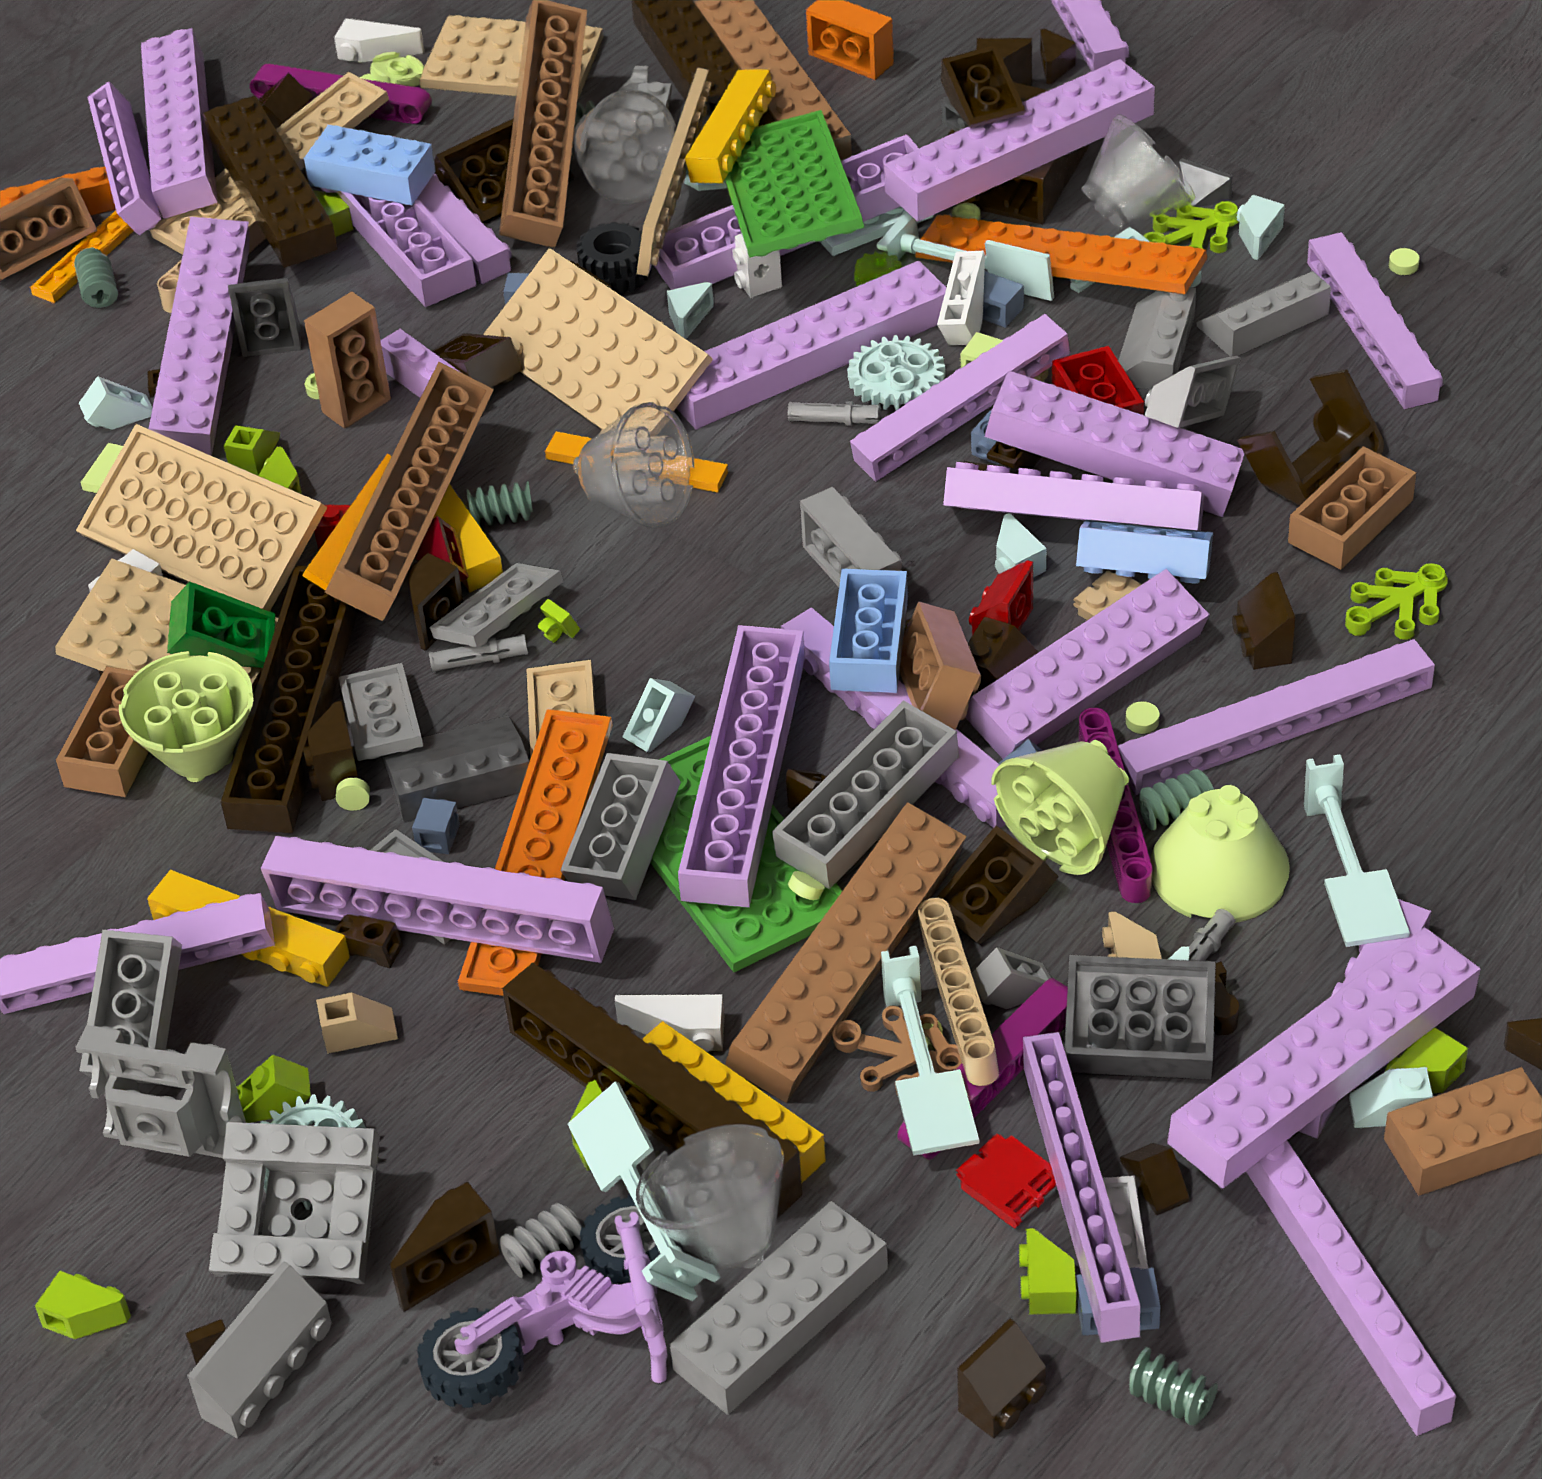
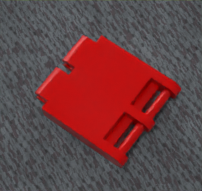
M996 1134L979 1149L981 1152L979 1156L973 1154L956 1169L958 1172L956 1176L961 1180V1189L1011 1227L1017 1228L1022 1223L1021 1218L1034 1206L1040 1207L1045 1202L1044 1197L1057 1185L1049 1162L1012 1135L1005 1139L1001 1135Z

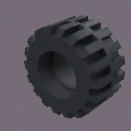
M617 222L599 224L598 227L588 229V232L583 233L580 236V240L577 241L578 265L609 284L611 289L619 295L627 291H634L636 287L644 285V281L649 279L651 273L650 268L648 276L636 274L643 230H639V227L635 225L629 226V223L624 222L621 224Z

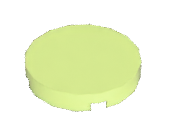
M387 52L373 58L370 75L375 81L415 87L420 85L419 78L422 76L424 65L411 55H406V58L399 57L397 52Z

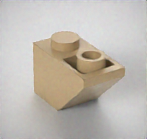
M1108 912V927L1102 928L1104 948H1111L1112 954H1109L1108 957L1161 959L1157 935L1117 912Z
M354 993L316 1000L327 1054L398 1039L392 1007Z

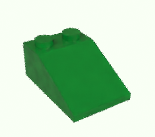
M189 581L171 601L167 653L175 654L189 651L190 656H208V652L224 655L243 667L263 668L275 631V613Z

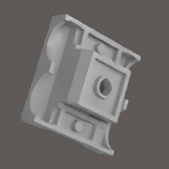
M86 1025L75 1048L78 1053H90L92 1055L93 1070L89 1091L92 1098L98 1099L101 1094H104L106 1099L107 1117L103 1131L104 1137L118 1139L121 1145L190 1157L193 1153L223 1158L227 1122L246 1123L226 1048H220L213 1044L190 1043L186 1054H182L174 1050L164 1051L147 1048L139 1044H125L121 1030L108 1026ZM136 1080L186 1088V1092L182 1100H176L170 1096L159 1097L142 1094L139 1091Z
M227 1122L222 1158L226 1162L218 1232L213 1233L209 1271L216 1277H223L229 1274H253L271 1277L279 1266L286 1262L302 1278H331L364 1284L380 1135L377 1131L370 1128ZM267 1168L269 1170V1178L267 1186L263 1229L261 1236L258 1235L260 1223L265 1172ZM303 1201L311 1202L313 1206L311 1215L304 1220L295 1219L294 1209L297 1204Z

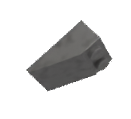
M288 278L228 285L242 357L301 350L300 324Z

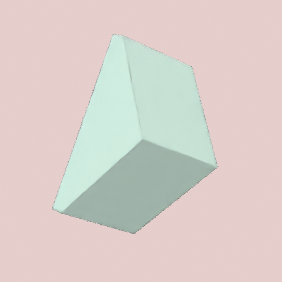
M704 282L667 291L669 315L677 334L687 339L714 307L712 283Z

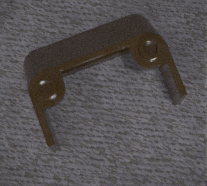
M1347 369L1314 375L1310 378L1323 404L1313 417L1314 430L1319 440L1292 463L1275 431L1242 436L1237 440L1259 482L1298 506L1306 501L1363 446L1380 455L1383 452V437Z

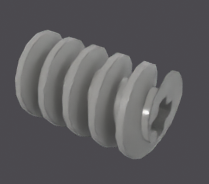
M555 1203L551 1206L550 1213L547 1211L539 1213L538 1221L529 1219L525 1223V1228L521 1226L514 1228L513 1237L509 1234L503 1235L500 1238L501 1250L511 1269L517 1276L522 1278V1267H525L532 1274L535 1273L534 1260L538 1259L542 1262L545 1256H547L546 1253L548 1251L551 1253L560 1251L559 1244L562 1243L567 1249L572 1250L574 1245L571 1237L575 1236L581 1241L580 1230L583 1227L571 1209Z

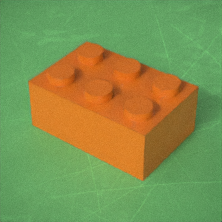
M816 0L806 9L809 55L876 80L894 64L892 18L845 0Z

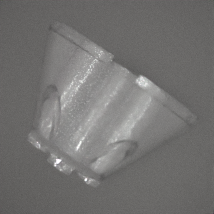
M621 90L604 98L577 122L574 127L571 153L590 185L600 196L614 203L632 205L642 200L647 201L654 196L675 135L673 127H676L667 107L655 96L639 90Z
M1120 114L1112 119L1085 185L1081 187V190L1090 200L1097 202L1093 206L1094 209L1104 219L1109 215V220L1118 230L1125 226L1191 205L1196 199L1190 184L1168 155L1162 159L1151 147L1155 141L1134 122Z
M654 402L639 403L631 407L583 446L579 457H576L573 462L574 472L579 476L581 486L589 500L597 501L645 527L659 528L675 522L686 509L692 494L693 485H689L690 468L694 467V456L689 436L682 422L671 409L666 406L656 405Z
M752 1125L720 1126L685 1138V1146L669 1156L664 1151L652 1161L642 1174L636 1188V1202L646 1220L697 1258L715 1266L717 1272L742 1266L751 1269L759 1266L764 1261L763 1254L770 1248L775 1236L784 1164V1154L777 1138L774 1140L768 1136L765 1129Z

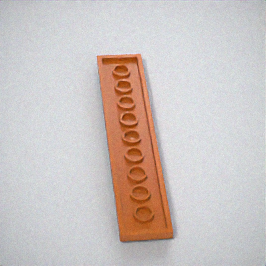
M937 215L920 239L965 251H984L985 255V242L991 240L1049 254L1052 276L1180 294L1187 293L1207 260L1206 249L1193 248L1191 246H1177L1162 242H1146L1136 239L1115 238L1107 235L1100 236L1084 234L1082 232L1061 231L1053 228L1045 229L1028 225L983 221L975 218L952 217L950 215ZM920 252L915 253L916 258L953 263L952 260Z
M551 709L546 710L495 866L496 870L511 873L522 872L530 876L565 880V876L560 870L594 787L613 726L611 717ZM471 942L458 979L459 989L503 996L502 988L532 962L538 966L542 953Z

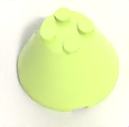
M189 651L175 653L149 663L128 681L123 689L124 696L121 705L119 704V715L124 729L131 738L175 773L186 777L190 782H199L205 776L216 773L232 762V753L253 705L252 683L242 666L224 655L208 652V656H190Z
M1093 740L1090 743L1076 742L1008 759L995 769L991 779V784H996L998 794L994 798L997 810L1017 840L1045 861L1049 858L1061 865L1059 871L1074 875L1089 873L1101 862L1125 785L1129 782L1126 772L1116 765L1108 755L1105 745L1098 740Z
M1225 785L1220 789L1209 790L1191 799L1187 808L1158 839L1150 857L1153 886L1158 895L1171 908L1190 918L1192 914L1212 918L1218 909H1224L1233 915L1235 923L1255 918L1272 908L1284 894L1290 870L1287 853L1255 804L1233 785Z

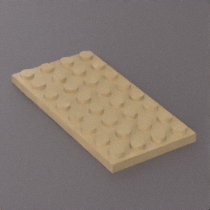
M550 248L483 334L511 337L523 368L520 373L621 444L630 445L634 448L647 447L713 360L706 352Z
M136 424L76 531L82 536L125 555L134 549L159 563L162 572L182 581L196 583L270 611L327 507L321 502Z

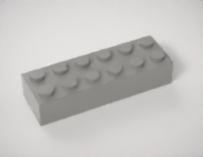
M903 700L772 831L776 857L797 870L808 874L830 889L887 831L907 802L913 804L959 757L957 731Z
M830 1201L670 1344L673 1370L729 1415L888 1270L887 1243Z

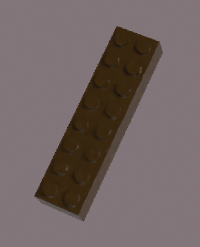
M257 97L242 98L239 101L203 112L208 138L283 268L338 250L332 221Z

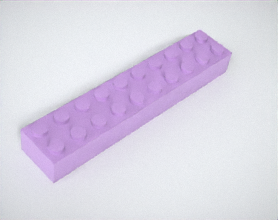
M180 29L170 35L160 38L153 37L141 43L151 190L163 219L217 203L212 144L208 138L203 112L209 111L203 53L193 29Z
M1121 59L1111 62L1108 65L1022 102L1026 110L1023 115L971 129L966 127L884 164L885 193L915 220H923L1154 115L1155 86Z
M907 134L841 161L863 222L901 207L885 193L884 164L919 149ZM733 205L672 229L668 233L666 232L657 266L654 267L671 290L704 282L714 284L733 276L737 271V264L732 251L735 249V236L741 234ZM815 241L800 244L793 249H781L779 250L780 256L792 252L808 244H811Z
M190 217L149 430L212 456L235 330V319L228 285L243 283L250 247L249 223L246 221Z
M916 261L704 351L713 360L676 408L696 430L849 364V360L854 359V352L861 353L862 345L871 347V340L879 344L882 343V337L892 341L894 335H897L899 340L902 341L906 336L911 337L937 326L946 287L920 261Z
M738 625L678 871L681 901L750 907L805 661L804 632L801 630Z
M275 836L261 867L276 909L279 911L340 921L347 914L361 915L394 922L397 929L402 931L598 963L602 962L614 931L603 887L592 883L581 884L563 881L559 878L530 876L522 872H504L490 867H472L458 862H440L426 857L415 858L402 856L394 852L383 853L366 850L362 847L351 848L334 845L330 842L319 843L302 840L298 837L287 838Z
M1424 927L1171 1115L1168 1144L1223 1189L1474 998L1481 968Z

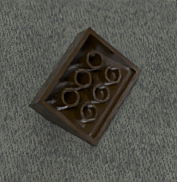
M513 119L435 156V174L444 186H448L458 200H463L467 209L471 213L477 214L482 223L502 215ZM570 169L568 182L573 181L575 178Z

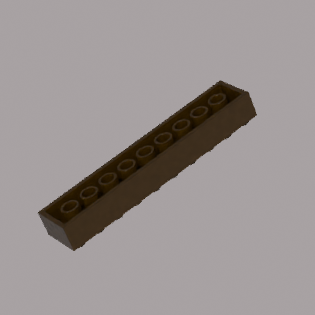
M632 0L634 25L685 102L697 68L708 70L707 81L712 83L709 98H706L705 105H708L705 122L702 124L703 128L740 68L693 0ZM768 109L760 118L758 126L776 122Z
M295 566L255 691L253 705L246 720L224 789L221 806L227 829L293 833L309 780L308 770L312 769V766L307 767L303 747L309 746L307 732L330 708L359 610L324 593V589L303 577L302 575L308 566Z
M532 962L502 988L509 1030L512 1035L585 1088L589 1082L596 1080L603 1093L614 1082L619 1083L642 1128L647 1133L771 1223L776 1221L803 1195L799 1150L792 1141L777 1136L765 1122L760 1119H753L742 1110L738 1103L733 1100H727L718 1094L710 1083L698 1080L689 1073L683 1064L677 1061L673 1062L663 1055L655 1044L646 1043L636 1036L635 1032L628 1025H621L612 1019L601 1006L595 1007L585 1000L577 989L569 988L561 983L553 972L543 970Z

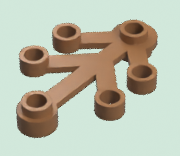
M897 1006L885 1008L882 1012L884 1027L893 1031L900 1043L861 1034L860 1026L851 1020L837 1023L832 1031L834 1045L842 1052L851 1053L861 1049L894 1057L878 1066H869L862 1070L860 1074L861 1085L867 1091L879 1090L884 1079L916 1064L903 1011ZM892 1015L899 1017L896 1021H889L887 1019ZM921 1015L922 1025L925 1023L933 1024L932 1028H923L925 1037L929 1039L935 1050H929L934 1072L943 1073L956 1070L962 1064L957 1045L948 1044L939 1030L938 1020L934 1015ZM847 1037H851V1038L854 1039V1040H852V1041H850V1042H843V1041H842L843 1039H845V1038H847ZM948 1062L957 1063L955 1066H946ZM919 1072L913 1075H901L896 1081L919 1077ZM869 1076H876L877 1080H875L874 1082H868L866 1081V1078Z

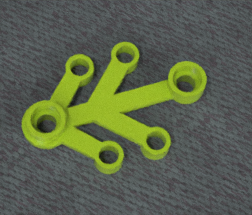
M1229 201L1216 204L1215 209L1181 204L1177 207L1176 218L1165 214L1154 216L1153 230L1156 232H1149L1143 237L1150 242H1162L1170 245L1192 237L1189 246L1203 249L1207 230L1217 226L1216 234L1210 238V250L1214 253H1223L1227 250L1228 239L1226 236L1229 227L1239 222L1237 221L1238 207ZM1194 217L1204 218V219L1201 220V221H1200V220H1193ZM1170 228L1180 229L1166 236L1162 234L1169 231Z
M1432 563L1423 565L1417 573L1381 568L1375 573V585H1368L1364 582L1354 583L1351 587L1350 597L1355 603H1366L1370 597L1383 598L1385 600L1369 609L1362 606L1349 608L1345 618L1346 628L1352 635L1362 636L1370 630L1372 622L1400 606L1399 619L1395 623L1394 633L1399 639H1411L1415 631L1412 614L1413 598L1424 592V605L1420 607L1419 621L1425 625H1434L1438 622L1440 610L1436 606L1437 592L1444 590L1447 586L1448 577L1445 570L1440 565ZM1394 583L1410 584L1405 588L1393 587Z

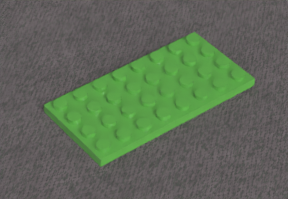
M822 110L755 127L750 140L746 142L741 155L735 161L732 171L725 178V184L749 258L766 256L770 252L781 249H793L803 243L819 242L830 236L841 233L850 234L857 229L864 228L862 215Z
M711 736L659 759L668 761L681 783L650 863L733 972H736L810 936L839 897L842 890L835 883L830 889L825 887L819 899L809 900L797 895L789 888L788 882L793 872L799 870L776 857L772 831L784 818L772 804L750 907L681 901L678 871Z

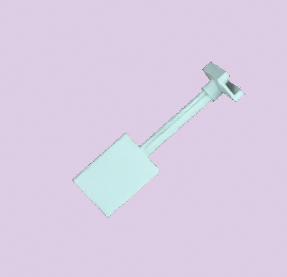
M905 212L877 243V249L885 250L886 255L880 262V268L888 270L898 262L905 252H920L954 261L956 252L965 251L920 240L917 220L908 212ZM991 240L985 242V269L989 273L1024 285L1025 295L1049 301L1054 299L1049 254Z
M1333 755V763L1319 766L1315 765L1313 759H1307L1304 796L1307 816L1326 814L1347 874L1346 876L1328 878L1324 881L1345 946L1350 947L1409 937L1410 932L1387 869L1366 873L1361 870L1341 813L1344 769L1341 755Z
M917 946L909 947L910 955L890 959L888 951L881 952L886 1007L901 1005L919 1072V1077L895 1081L913 1156L979 1144L977 1129L960 1069L943 1073L934 1072L916 1004L917 1002H922L920 962Z
M614 1082L568 1123V1126L601 1191L607 1192L620 1179H623L661 1254L642 1270L647 1283L694 1301L698 1297L694 1289L698 1283L704 1278L716 1282L720 1276L714 1265L683 1253L682 1249L676 1246L636 1169V1166L654 1149L619 1083Z

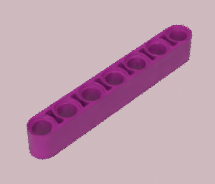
M264 64L250 82L249 88L254 96L260 98L289 72L313 95L307 102L309 104L343 77V75ZM364 79L387 91L389 98L387 102L368 117L417 124L432 104L430 94L424 89Z
M1100 708L1085 709L1079 716V742L1090 743L1093 740L1100 741L1105 745L1108 755L1116 765L1124 770L1107 712ZM1127 783L1109 835L1107 847L1122 898L1127 902L1142 903L1149 899L1151 895L1152 865L1129 784Z
M1049 978L991 1034L999 1068L997 1080L984 1086L973 1085L968 1081L962 1064L956 1069L961 1071L973 1118L1024 1069L1023 1037L1060 1033L1066 1027L1068 987L1054 978ZM903 1121L897 1138L900 1142L911 1148L905 1121ZM941 1151L925 1153L920 1155L930 1160L937 1156Z

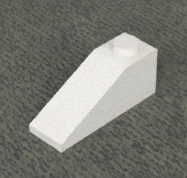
M345 19L334 37L339 60L364 63L371 62L375 56L387 52H397L399 57L417 55L424 52L421 28Z
M984 251L955 253L937 323L948 345H967L976 332H980L983 320Z
M615 995V1007L619 1024H626L631 1029L647 1035L663 1021L704 1051H723L724 1007L722 995Z

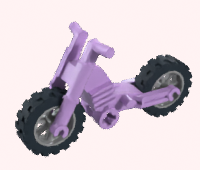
M631 1194L628 1195V1198L620 1199L619 1196L610 1199L611 1203L607 1205L602 1203L595 1208L596 1213L593 1216L589 1214L585 1219V1228L580 1230V1246L586 1266L581 1270L577 1269L576 1261L572 1254L566 1251L552 1252L545 1256L541 1262L542 1281L534 1290L522 1297L512 1296L494 1309H486L485 1312L479 1311L478 1308H468V1312L460 1313V1310L452 1312L449 1318L445 1320L440 1318L434 1323L435 1327L432 1330L428 1329L422 1336L423 1343H419L417 1348L419 1356L417 1363L427 1391L430 1390L434 1399L437 1401L442 1399L445 1401V1405L455 1407L456 1404H462L463 1408H471L473 1404L480 1402L481 1405L492 1402L491 1398L495 1396L502 1397L508 1392L507 1388L510 1385L514 1386L519 1379L518 1372H522L524 1368L522 1357L534 1348L536 1342L547 1336L550 1344L558 1345L564 1339L562 1329L573 1324L578 1328L582 1327L586 1332L590 1331V1334L593 1336L598 1331L611 1334H625L641 1326L644 1338L648 1342L651 1356V1379L655 1383H662L667 1379V1349L656 1298L657 1288L647 1283L642 1273V1270L661 1253L650 1232H643L644 1229L648 1228ZM651 1196L676 1246H679L683 1251V1237L674 1209L670 1210L669 1204L665 1201L660 1200L658 1202L654 1196ZM607 1245L616 1246L610 1251L606 1249ZM484 1344H490V1345H491V1346L482 1348V1347L484 1346ZM446 1361L454 1362L449 1367H444Z

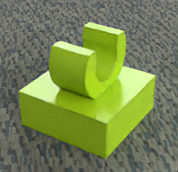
M547 599L540 607L546 618L539 623L538 629L544 632V637L552 643L560 638L562 632L573 638L580 631V627L572 616L550 599Z

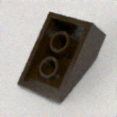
M997 45L942 59L941 83L950 103L970 129L1025 114L1024 105Z
M462 333L431 350L461 373L490 388L497 384L501 385L514 379L513 375L523 370L511 337Z
M996 825L936 898L947 901L956 927L980 945L1037 904L1059 876L1044 860Z
M468 1181L457 1188L446 1191L440 1198L434 1201L390 1263L399 1306L403 1312L500 1255L492 1211Z

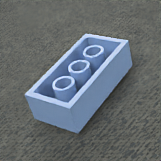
M327 125L304 157L310 186L407 205H413L435 173L432 146L429 143L381 135L364 130L344 128L337 125Z
M1085 520L1079 531L1076 566L1084 567L1083 571L1088 573H1103V569L1116 570V575L1134 577L1135 572L1148 573V578L1150 579L1167 569L1173 576H1179L1181 582L1199 583L1200 579H1206L1210 569L1213 532Z
M841 570L829 659L831 690L897 693L908 602L907 571Z

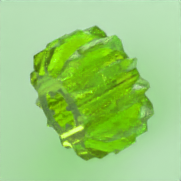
M875 250L874 254L864 253L863 258L857 259L855 265L854 281L856 286L902 268V262L898 260L897 255H889L887 251L878 253Z

